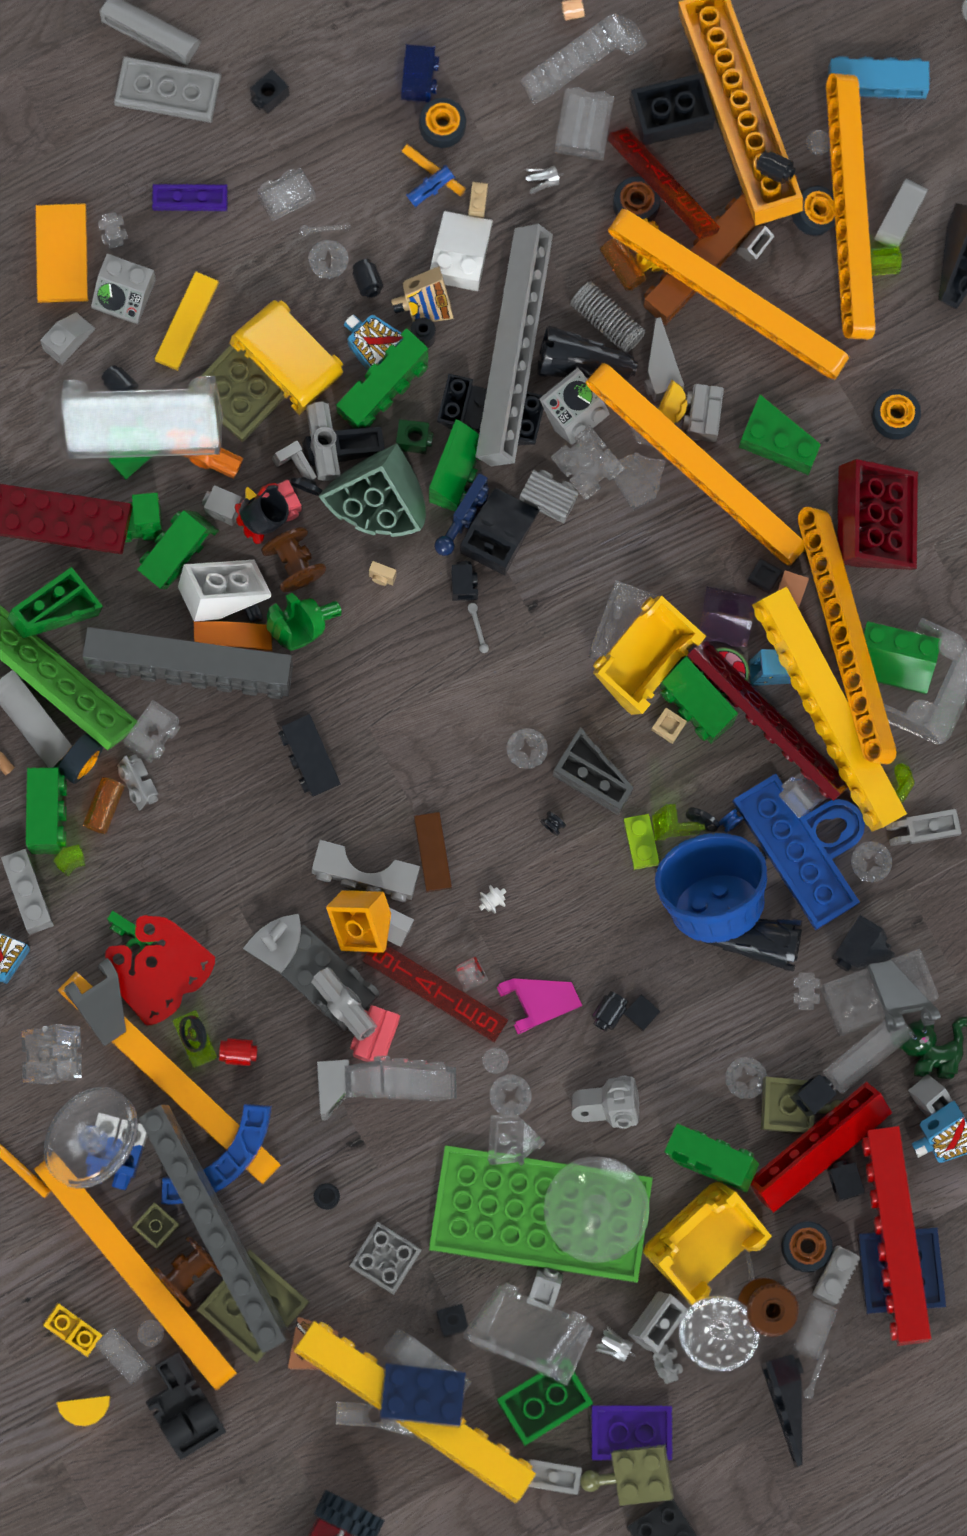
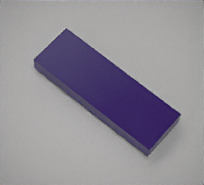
M153 184L152 209L153 211H227L228 187L227 185Z

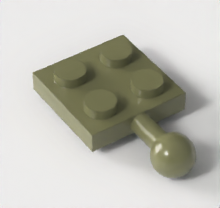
M776 1077L763 1078L761 1130L804 1134L814 1126L815 1115L807 1117L790 1098L808 1080ZM834 1100L830 1104H826L817 1113L828 1114L842 1100Z
M665 1444L613 1450L611 1455L614 1473L598 1474L596 1471L588 1470L580 1478L581 1487L588 1492L596 1491L600 1485L616 1484L620 1506L672 1500L674 1497Z

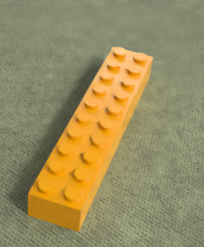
M679 1L680 20L699 72L703 73L716 119L755 226L803 211V196L795 175L790 182L786 181L784 184H780L761 175L760 171L756 169L757 162L764 151L768 153L772 151L787 159L789 158L731 1Z

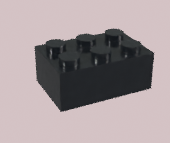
M703 73L631 90L629 102L642 146L714 128L716 117Z

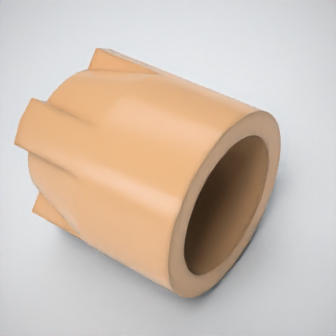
M582 0L562 1L565 20L585 17Z

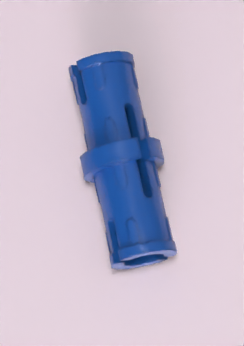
M445 164L444 167L431 177H425L423 183L406 195L412 204L417 207L430 195L439 193L437 190L451 179H454L455 176Z

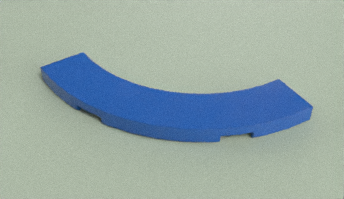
M244 1104L241 1123L233 1143L219 1159L203 1169L215 1193L236 1180L256 1157L268 1130L272 1106ZM164 1177L161 1204L183 1203L170 1177Z

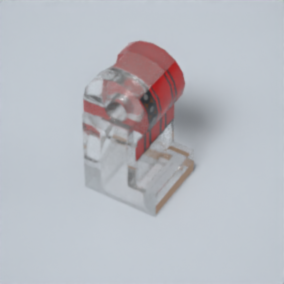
M476 957L455 967V974L464 992L488 981Z

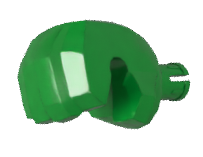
M290 593L285 596L287 607L283 612L277 603L268 609L266 628L283 648L292 651L310 644L321 636L325 630V621L341 616L342 610L337 601L318 606L314 599L299 600L297 596Z

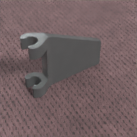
M108 958L98 966L106 979L81 994L74 982L64 987L65 989L63 990L104 1047L126 1032L118 973Z
M893 961L869 964L867 966L885 1012V1023L889 1033L899 1031V1026L905 1025V1020L901 1014L921 1011V1020L924 1026L935 1024L934 1020L941 1018L939 1010Z

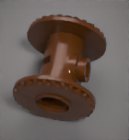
M303 527L290 529L268 541L261 550L264 556L278 554L284 564L287 563L284 567L289 577L280 585L281 591L285 593L311 584L326 572L324 564L309 565L312 555L306 545L302 547L299 545V542L308 534L307 529Z
M190 1236L185 1239L194 1250L186 1256L183 1253L179 1254L171 1262L173 1269L167 1276L156 1266L153 1269L155 1274L162 1280L161 1282L186 1307L192 1304L182 1294L194 1283L191 1279L194 1275L200 1278L212 1267L222 1277L210 1254Z
M754 1279L742 1288L738 1296L737 1307H740L738 1312L741 1319L745 1321L747 1318V1325L764 1336H781L787 1333L797 1321L799 1306L796 1297L788 1288L773 1279Z

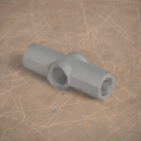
M315 402L307 405L306 411L311 435L310 448L314 453L318 480L331 481L339 478L340 469L335 445L336 434L332 427L329 403ZM318 438L326 439L329 444H320Z
M326 967L314 976L312 984L328 1002L327 1007L338 1020L343 1021L359 1041L374 1033L377 1025L362 1008V1002L356 993L349 987H345L331 968Z

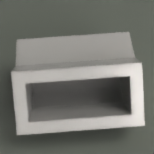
M756 225L738 248L737 254L748 262L752 259H757L774 238V235L766 226ZM759 238H762V240L752 251L751 248L753 247V245L757 242Z
M390 908L391 920L387 940L401 947L413 925L414 919Z

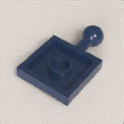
M480 473L477 475L454 513L453 523L447 533L435 541V551L439 555L447 556L453 552L455 537L458 533L462 534L465 528H470L476 518L474 514L477 507L482 508L489 496L487 494L489 491V487H487L488 478Z

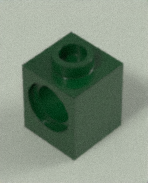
M399 419L396 444H398L403 452L426 454L427 446L432 447L434 432L429 431V423ZM412 433H418L422 436L419 441H412L408 437Z

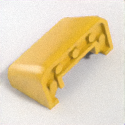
M273 300L232 335L229 344L237 352L246 350L244 356L247 359L250 357L284 392L283 396L286 399L291 396L289 398L293 403L291 407L300 415L306 410L307 405H311L343 374L341 368L343 363L334 354L331 356L289 313L291 311L290 308L282 300L279 302Z
M657 596L654 599L649 597L641 606L643 611L606 656H600L593 664L595 668L593 674L631 715L643 714L651 705L646 699L653 698L655 689L682 656L688 655V650L693 644L699 646L706 637L663 596Z
M714 1182L706 1187L645 1245L643 1253L687 1302L696 1308L700 1304H704V1300L709 1299L711 1288L708 1283L744 1249L747 1251H759L764 1248L772 1236L734 1190L721 1182Z

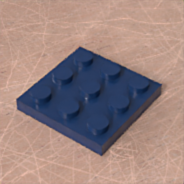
M938 1228L915 1229L927 1309L946 1307ZM858 1234L866 1314L887 1312L885 1298L890 1296L889 1288H884L881 1272L886 1267L885 1261H880L877 1245L882 1243L881 1234Z

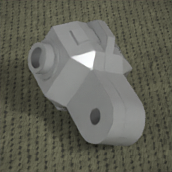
M619 1076L618 1078L608 1079L602 1088L576 1091L572 1095V1117L580 1122L607 1120L612 1128L636 1126L639 1122V1094L635 1079L632 1076Z

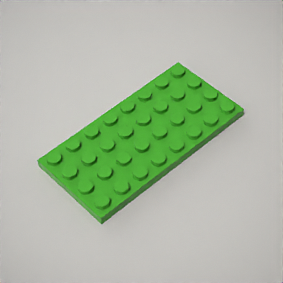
M445 1145L429 1251L638 1283L653 1177Z

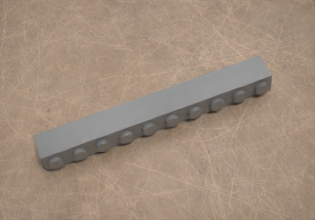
M539 224L514 229L476 449V457L489 466L515 463L553 234Z

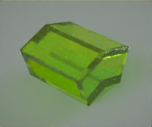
M899 246L870 249L872 276L900 273L902 254Z
M79 844L63 848L53 860L55 866L68 877L75 868L86 866Z

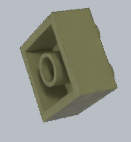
M154 1202L134 1224L133 1229L159 1250L180 1225Z

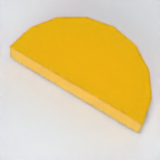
M671 379L658 410L673 423H678L686 412L687 400L682 387Z
M110 1396L57 1402L60 1414L66 1421L77 1426H89L97 1423L104 1417L110 1406Z

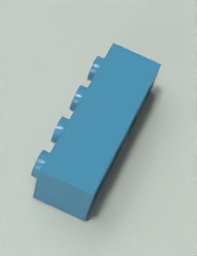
M839 56L831 59L829 63L828 76L832 73L857 76L860 97L926 99L929 91V61H923L918 58L908 61H898L896 58L874 60L871 57L849 59L845 56Z

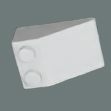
M444 211L430 270L440 266L445 285L474 291L479 290L493 220Z
M255 560L184 564L178 584V589L194 622L219 620L271 597V592Z

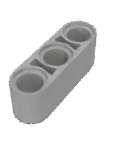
M906 178L874 240L897 251L928 189Z

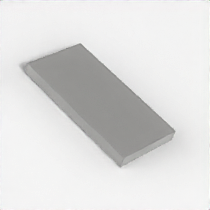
M124 57L114 104L116 106L212 123L221 74Z

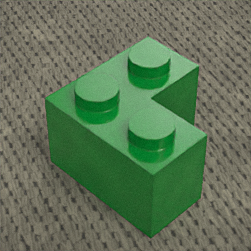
M158 493L132 495V502H127L132 504L133 509L125 543L131 542L133 538H142L146 541L156 540L157 536L163 532Z

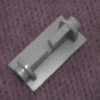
M136 754L130 757L124 756L117 765L118 774L125 781L129 789L131 801L136 804L138 810H141L147 802L149 804L157 802L159 794L151 779L141 780L142 777L148 775L142 759L138 758Z

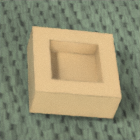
M372 561L369 577L379 585H393L396 579V569Z
M665 708L652 727V731L673 744L687 724V721L668 708Z

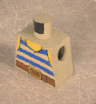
M440 266L403 282L405 296L391 299L395 314L409 310L413 322L418 318H428L431 321L454 319Z

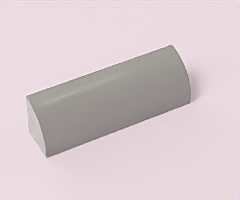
M107 0L100 10L101 22L186 67L201 44V41L124 0Z
M11 670L0 679V706L48 768H58L72 745L17 673Z

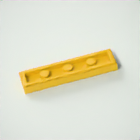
M195 272L158 350L155 362L177 371L179 370L219 285L218 280Z

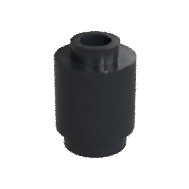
M764 151L756 166L761 175L780 184H784L786 181L790 182L796 170L793 167L794 162L772 151L770 153Z
M370 259L356 262L352 266V275L361 296H367V298L376 297L384 287L376 265Z
M428 318L416 319L411 325L410 332L430 348L435 342V325Z
M112 365L102 374L101 379L104 381V386L120 402H129L137 395L138 384L122 367Z
M612 991L609 992L608 996L604 995L591 1016L595 1020L593 1024L605 1032L608 1029L614 1030L626 1011L627 1000Z

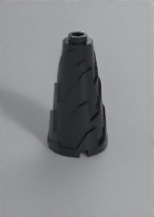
M548 326L542 339L539 353L541 354L542 361L538 360L537 373L544 377L565 378L578 368L588 379L602 363H605L624 379L629 380L630 376H635L638 362L634 361V357L630 356L627 352L603 346V343L581 338V335L564 331L554 326Z
M759 919L748 932H744L743 935L735 939L718 943H704L783 968L786 971L794 972L796 966L789 963H794L798 958L802 929H795V926H802V920Z

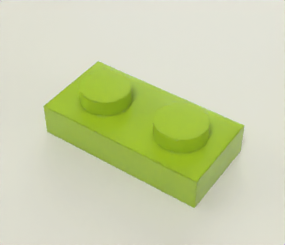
M649 814L624 818L623 822L633 869L659 865Z

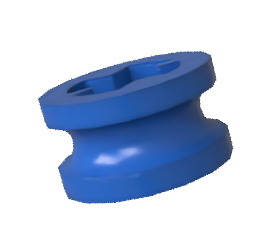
M736 809L729 812L719 821L720 826L725 827V833L731 831L744 819L742 816H737L738 811Z

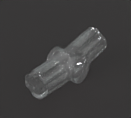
M337 1401L336 1425L374 1427L410 1437L413 1435L412 1432L394 1420L383 1419L379 1423L370 1421L368 1414L371 1409L375 1408L370 1403Z

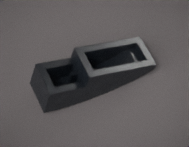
M381 427L334 431L336 434L335 445L338 462L372 456L385 449ZM306 436L303 441L304 456L310 466H316L314 453L310 448L311 436ZM318 438L320 444H329L326 439Z

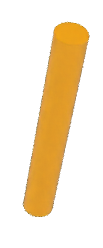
M407 144L403 148L402 152L431 175L440 170L439 167ZM454 179L445 184L459 196L466 190L464 186Z
M0 1144V1158L43 1198L47 1197L51 1190Z

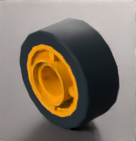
M443 97L428 102L421 110L419 118V128L422 137L427 143L438 148L452 147L457 144L464 136L466 129L465 111L460 104L452 99ZM439 120H446L448 124L440 126L437 122Z
M819 185L811 186L801 192L803 196V211L792 214L793 222L799 230L807 235H823L835 226L833 192Z
M891 389L883 393L877 399L872 411V423L876 430L882 436L892 440L903 439L911 435L917 428L921 417V407L916 397L902 389ZM897 410L902 414V417L894 418L890 412Z
M88 734L81 736L71 746L58 767L61 775H65V778L73 784L79 782L95 765L103 750V746Z

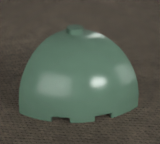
M398 444L392 445L351 467L341 474L339 478L332 481L319 496L325 506L340 520L343 518L348 523L356 526L355 529L371 535H376L377 533L397 537L412 534L422 529L426 519V508L421 487Z

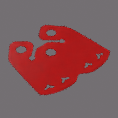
M144 915L140 916L136 921V938L141 942H156L163 939L165 945L146 946L135 957V975L133 976L129 974L132 960V951L129 947L125 945L108 947L105 952V960L108 958L118 973L120 993L123 999L145 1025H153L167 1019L177 1011L181 1005L183 994L198 990L206 982L214 968L215 956L173 921L165 917ZM148 923L155 927V932L151 935L144 932V926ZM119 953L124 956V962L121 965L114 963L113 957L115 954ZM150 956L157 959V965L153 968L148 967L146 964V959ZM208 961V963L205 964V969L202 970L201 962ZM190 976L194 978L197 977V979L193 980L192 983L189 985ZM173 999V1002L169 1003V1007L167 1008L165 1000ZM151 1011L159 1013V1015H153V1017L150 1018Z

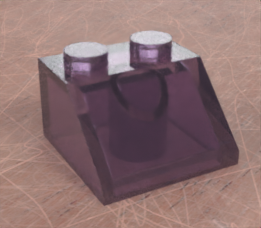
M707 586L698 627L706 635L704 640L728 643L733 647H747L754 618V608L752 605L756 603V596Z

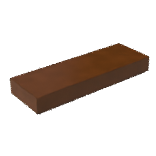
M440 812L414 816L426 893L452 889Z

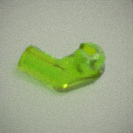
M899 763L894 768L899 785L895 792L901 803H903L914 787L915 780L910 767L904 763Z

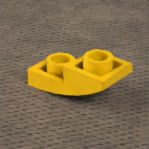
M57 1303L42 1324L86 1357H88L103 1336L59 1303Z

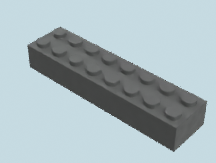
M87 627L83 651V660L86 668L90 669V672L94 674L104 675L105 672H112L121 678H130L131 675L141 676L142 680L149 682L163 679L166 680V683L172 685H181V682L192 683V687L200 689L214 686L222 692H232V689L242 690L243 694L256 696L257 693H264L273 699H282L283 696L289 697L293 672L292 655Z

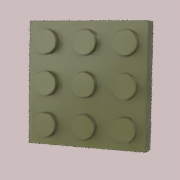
M230 345L187 390V395L241 442H244L285 397L283 396L284 392L250 357L247 359L244 356L246 350L237 352Z
M249 1250L247 1253L288 1328L310 1302ZM223 1280L197 1311L258 1363L265 1353H262Z

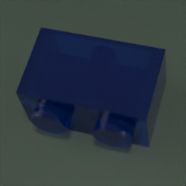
M406 44L401 100L430 102L431 94H436L438 79H433L434 71H439L440 56H435V47Z

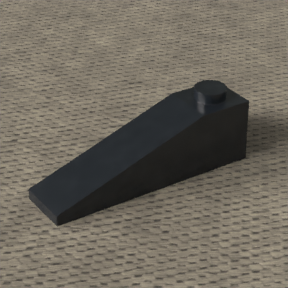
M959 203L955 204L947 225L938 296L939 301L955 309L959 307L967 295V205Z
M860 915L846 934L832 959L844 971L849 972V970L856 972L868 969L867 966L869 964L892 961L895 953L890 951L892 947L886 943L888 938L883 928Z
M791 1354L761 1364V1368L794 1467L802 1465V1379L800 1374H803L804 1371L800 1359H795L794 1355Z

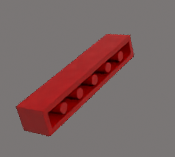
M866 1081L757 1172L750 1186L758 1199L774 1213L864 1138L868 1130H873L892 1114L882 1094Z

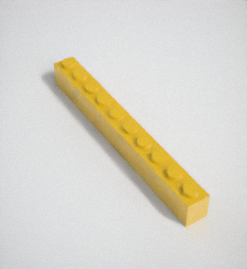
M785 587L754 603L752 606L757 620L762 623L768 641L774 646L780 664L789 674L793 688L799 693L804 709L810 714L815 724L816 732L826 744L827 752L836 763L841 779L846 782L851 792L852 800L858 805L863 814L865 824L873 832L906 815L907 813L881 764L869 762L864 758L849 703L788 588Z
M314 1321L294 1352L380 1410L384 1369L376 1364L378 1360L367 1352L362 1354L354 1349L356 1345L345 1337L340 1339L332 1334L334 1330L324 1322L318 1324ZM461 1417V1426L459 1428L394 1420L514 1503L520 1500L537 1474L532 1471L533 1466L521 1458L516 1460L510 1456L511 1451L500 1443L494 1445L488 1441L489 1436L478 1428L472 1430L465 1425L466 1420Z

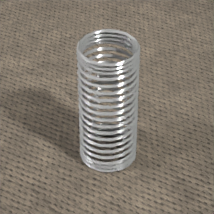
M591 281L586 283L572 298L570 306L578 310V313H581L585 319H588V322H591L597 330H601V333H604V336H607L610 342H614L617 348L628 353L642 339L645 329L641 325L637 326V322H634V319H631L628 313L624 314V310L621 311L618 305H614L615 302H611V299H608L605 293H601L602 290H598L594 283Z

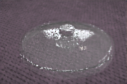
M108 1087L87 1089L66 1102L53 1118L44 1142V1159L52 1176L66 1186L82 1189L98 1185L115 1174L129 1157L136 1141L138 1118L133 1104L123 1094Z
M586 1157L568 1164L554 1177L544 1200V1220L551 1238L566 1254L584 1262L604 1263L624 1256L640 1241L649 1220V1200L641 1180L629 1167L607 1157Z

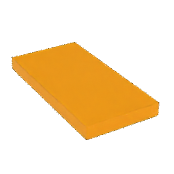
M86 204L36 205L38 303L88 301Z

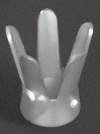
M555 166L547 169H526L527 171H543L528 175L526 177L527 181L546 180V182L530 190L531 194L546 187L559 185L558 176L564 175V173L558 174Z
M607 1326L609 1331H603V1334L606 1336L602 1338L604 1344H597L596 1348L598 1349L595 1351L612 1355L623 1362L628 1354L636 1357L635 1354L630 1352L633 1343L622 1339Z

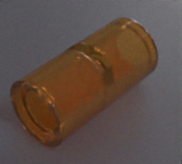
M612 238L600 248L604 258L626 291H631L646 281V275L626 245Z
M101 777L82 825L97 833L107 834L125 785L113 779Z

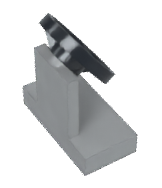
M298 441L293 442L274 454L272 461L276 467L292 459L302 475L300 478H291V485L312 495L320 496L323 490L317 487L315 482L317 476L302 453V448Z

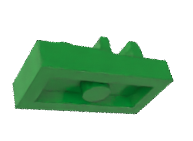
M112 911L108 916L107 921L111 925L109 929L121 937L124 934L133 937L134 939H130L126 946L131 949L133 945H139L141 949L138 954L145 946L157 944V941H139L135 935L136 925L116 912Z

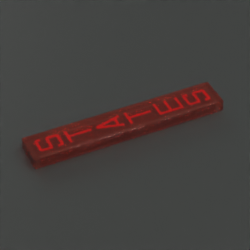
M628 128L609 134L607 140L699 239L718 233L720 226Z
M386 945L384 952H367L362 962L494 1043L508 1022V1019Z

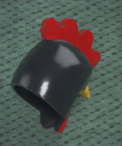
M276 483L263 486L258 494L249 487H246L244 501L235 504L234 507L235 511L239 514L236 518L237 524L244 527V535L247 538L252 537L255 544L262 543L265 534H269L281 527L288 519L289 514L287 501L278 491ZM265 493L270 494L268 497H262Z

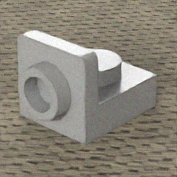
M538 1268L527 1304L552 1313L562 1284L563 1275L554 1269Z

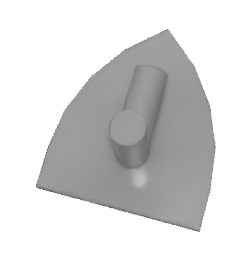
M299 914L284 916L268 923L248 941L243 949L282 973L295 955L300 942L301 923Z

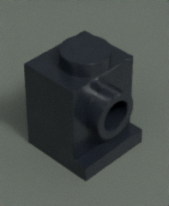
M459 561L456 565H452V601L478 600V589H473V587H478L477 572H472V562Z

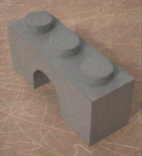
M26 849L1 857L29 935L53 927L51 916Z

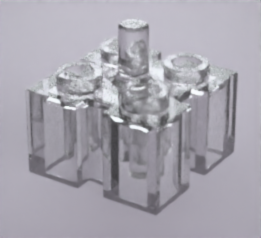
M590 425L574 437L578 443L572 448L564 445L551 456L552 460L567 477L573 474L569 481L585 500L602 488L598 482L604 477L610 481L625 469L609 448L603 452L602 449L607 445Z
M54 1024L44 1026L42 1029L34 1028L22 1031V1052H26L27 1061L22 1062L23 1083L50 1085L61 1083V1081L82 1079V1054L76 1052V1049L81 1047L80 1026Z

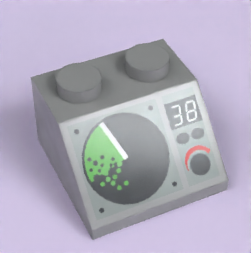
M107 254L98 274L91 308L138 325L156 281L154 270Z
M578 368L539 399L554 431L571 445L610 415L605 402L586 385L587 378Z
M349 1059L317 1062L322 1120H327L351 1093V1085H356L355 1067L349 1066Z

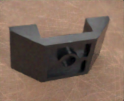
M448 374L437 422L452 430L455 420H459L480 434L487 388L474 386L473 379ZM532 392L526 393L518 446L535 445L544 410L539 399L543 395Z

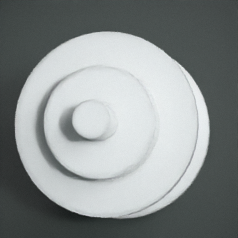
M490 885V892L488 894L480 892L482 904L479 908L481 911L486 909L488 912L492 911L495 914V907L500 904L505 907V897L503 895L506 891L504 888L499 890L497 887L493 888Z

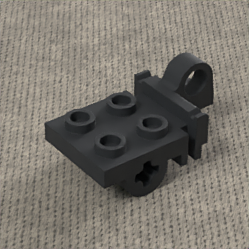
M176 1352L155 1365L168 1388L148 1399L146 1404L150 1411L156 1407L158 1408L153 1413V1416L179 1459L182 1460L226 1433V1430L199 1385L193 1389L191 1388L197 1382L180 1353Z

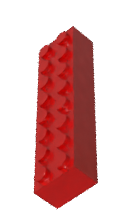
M900 1127L868 1130L866 1137L863 1138L862 1147L864 1157L869 1156L870 1164H867L866 1174L868 1183L873 1182L874 1190H871L870 1201L872 1209L877 1208L878 1216L874 1217V1228L876 1235L881 1234L882 1243H878L877 1247L879 1260L885 1261L886 1269L882 1270L881 1274L883 1287H888L890 1296H886L885 1301L887 1314H892L894 1321L889 1325L891 1340H896L897 1346L929 1342L931 1340Z

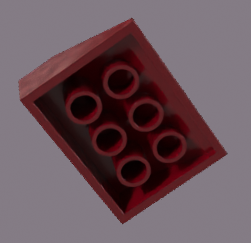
M859 459L839 466L837 541L844 565L864 568L917 569L918 472Z

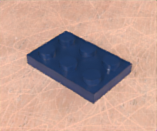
M386 1363L379 1418L459 1428L461 1426L466 1372Z

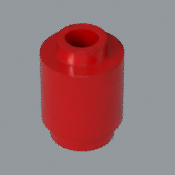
M228 1038L227 1041L221 1040L219 1061H224L229 1065L251 1066V1062L257 1060L258 1046L253 1045V1040Z

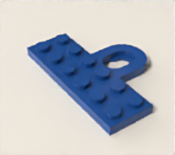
M777 774L772 775L733 799L734 806L744 818L745 823L815 930L860 903L833 862V859L853 848L863 836L865 822L857 806L849 801L836 799L826 802L803 816ZM825 819H844L846 829L841 832L836 842L824 843L817 837L816 827L820 822Z

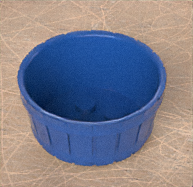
M726 833L699 835L675 846L659 863L655 875V887L660 900L670 913L676 927L694 940L718 943L735 939L743 935L744 932H748L755 925L764 909L767 865L762 852H760L756 845L750 841L748 842L747 839Z

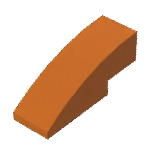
M194 622V642L265 652L272 651V636L266 628L267 625L243 622Z

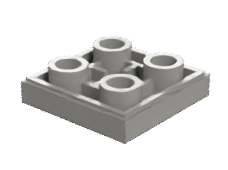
M377 1221L349 1267L394 1295L422 1249Z

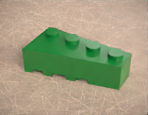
M407 328L401 334L403 340L397 346L391 344L385 351L386 354L382 358L383 362L381 364L374 363L364 377L366 380L364 382L359 380L336 405L337 413L354 429L369 428L374 423L375 416L380 411L385 412L392 405V399L398 393L400 395L405 393L411 385L409 382L416 376L418 378L421 377L428 369V347Z

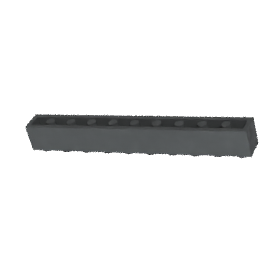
M159 1105L138 1117L262 1353L271 1351L292 1339L170 1106Z

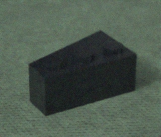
M302 711L277 723L280 732H278L279 738L283 746L287 745L291 753L288 756L293 769H298L302 778L298 780L304 793L309 792L314 797L341 785L308 712Z

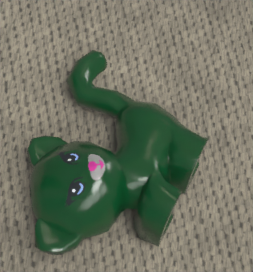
M958 1017L952 1024L954 1040L942 1046L936 1045L937 1036L934 1031V1024L924 1026L921 1019L918 1022L907 1025L902 1031L893 1033L891 1035V1042L897 1048L902 1049L907 1055L920 1058L914 1066V1076L924 1077L927 1074L929 1075L933 1068H937L938 1078L952 1079L954 1074H958V1066L964 1055L962 1028L963 1026L967 1027V1017Z

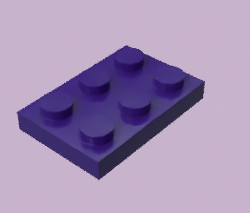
M592 1406V1460H612L611 1452L613 1450L664 1444L667 1459L672 1460V1406Z

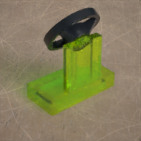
M666 804L652 815L655 841L665 840L668 837L698 835L704 830L716 832L720 824L709 813L694 807L688 808L685 813L691 822L678 823L676 804Z
M196 1010L172 1020L194 1069L217 1059L205 1027Z

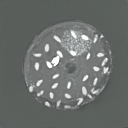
M711 1296L701 1299L688 1308L681 1320L679 1330L681 1345L688 1357L703 1368L713 1371L736 1369L748 1362L757 1349L759 1333L753 1329L748 1321L747 1307L735 1299L724 1296ZM718 1323H722L725 1325V1327L718 1328L716 1325Z

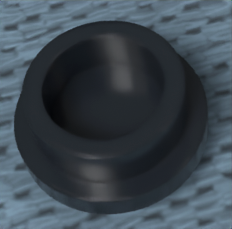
M324 1183L316 1188L314 1201L319 1208L330 1210L339 1203L340 1193L333 1184Z

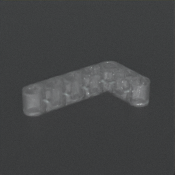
M614 13L604 18L521 79L520 83L532 103H539L613 50L618 49L628 55H632L645 48L647 42L634 21Z

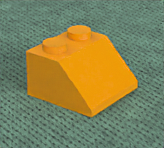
M342 890L326 906L340 950L384 952L386 950L391 920V911L385 893L379 891Z

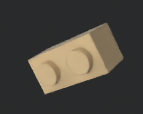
M472 182L469 216L484 218L488 184Z

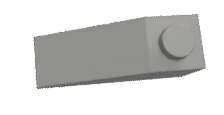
M661 317L656 318L647 378L644 381L645 390L648 395L652 394L654 402L663 399L671 379L684 389V383Z

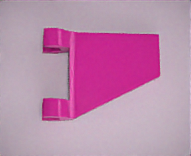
M514 978L502 982L496 987L500 997L515 991L527 1018L521 1019L514 1024L517 1034H521L537 1025L582 1007L572 982Z

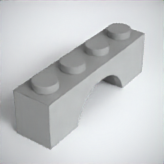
M323 840L319 841L312 866V874H315L318 880L331 882V879L341 881V885L347 888L355 889L356 886L366 888V891L384 892L390 894L391 899L405 902L406 899L412 900L420 872V866L394 860L388 868L381 872L364 873L357 870L349 862L345 846Z

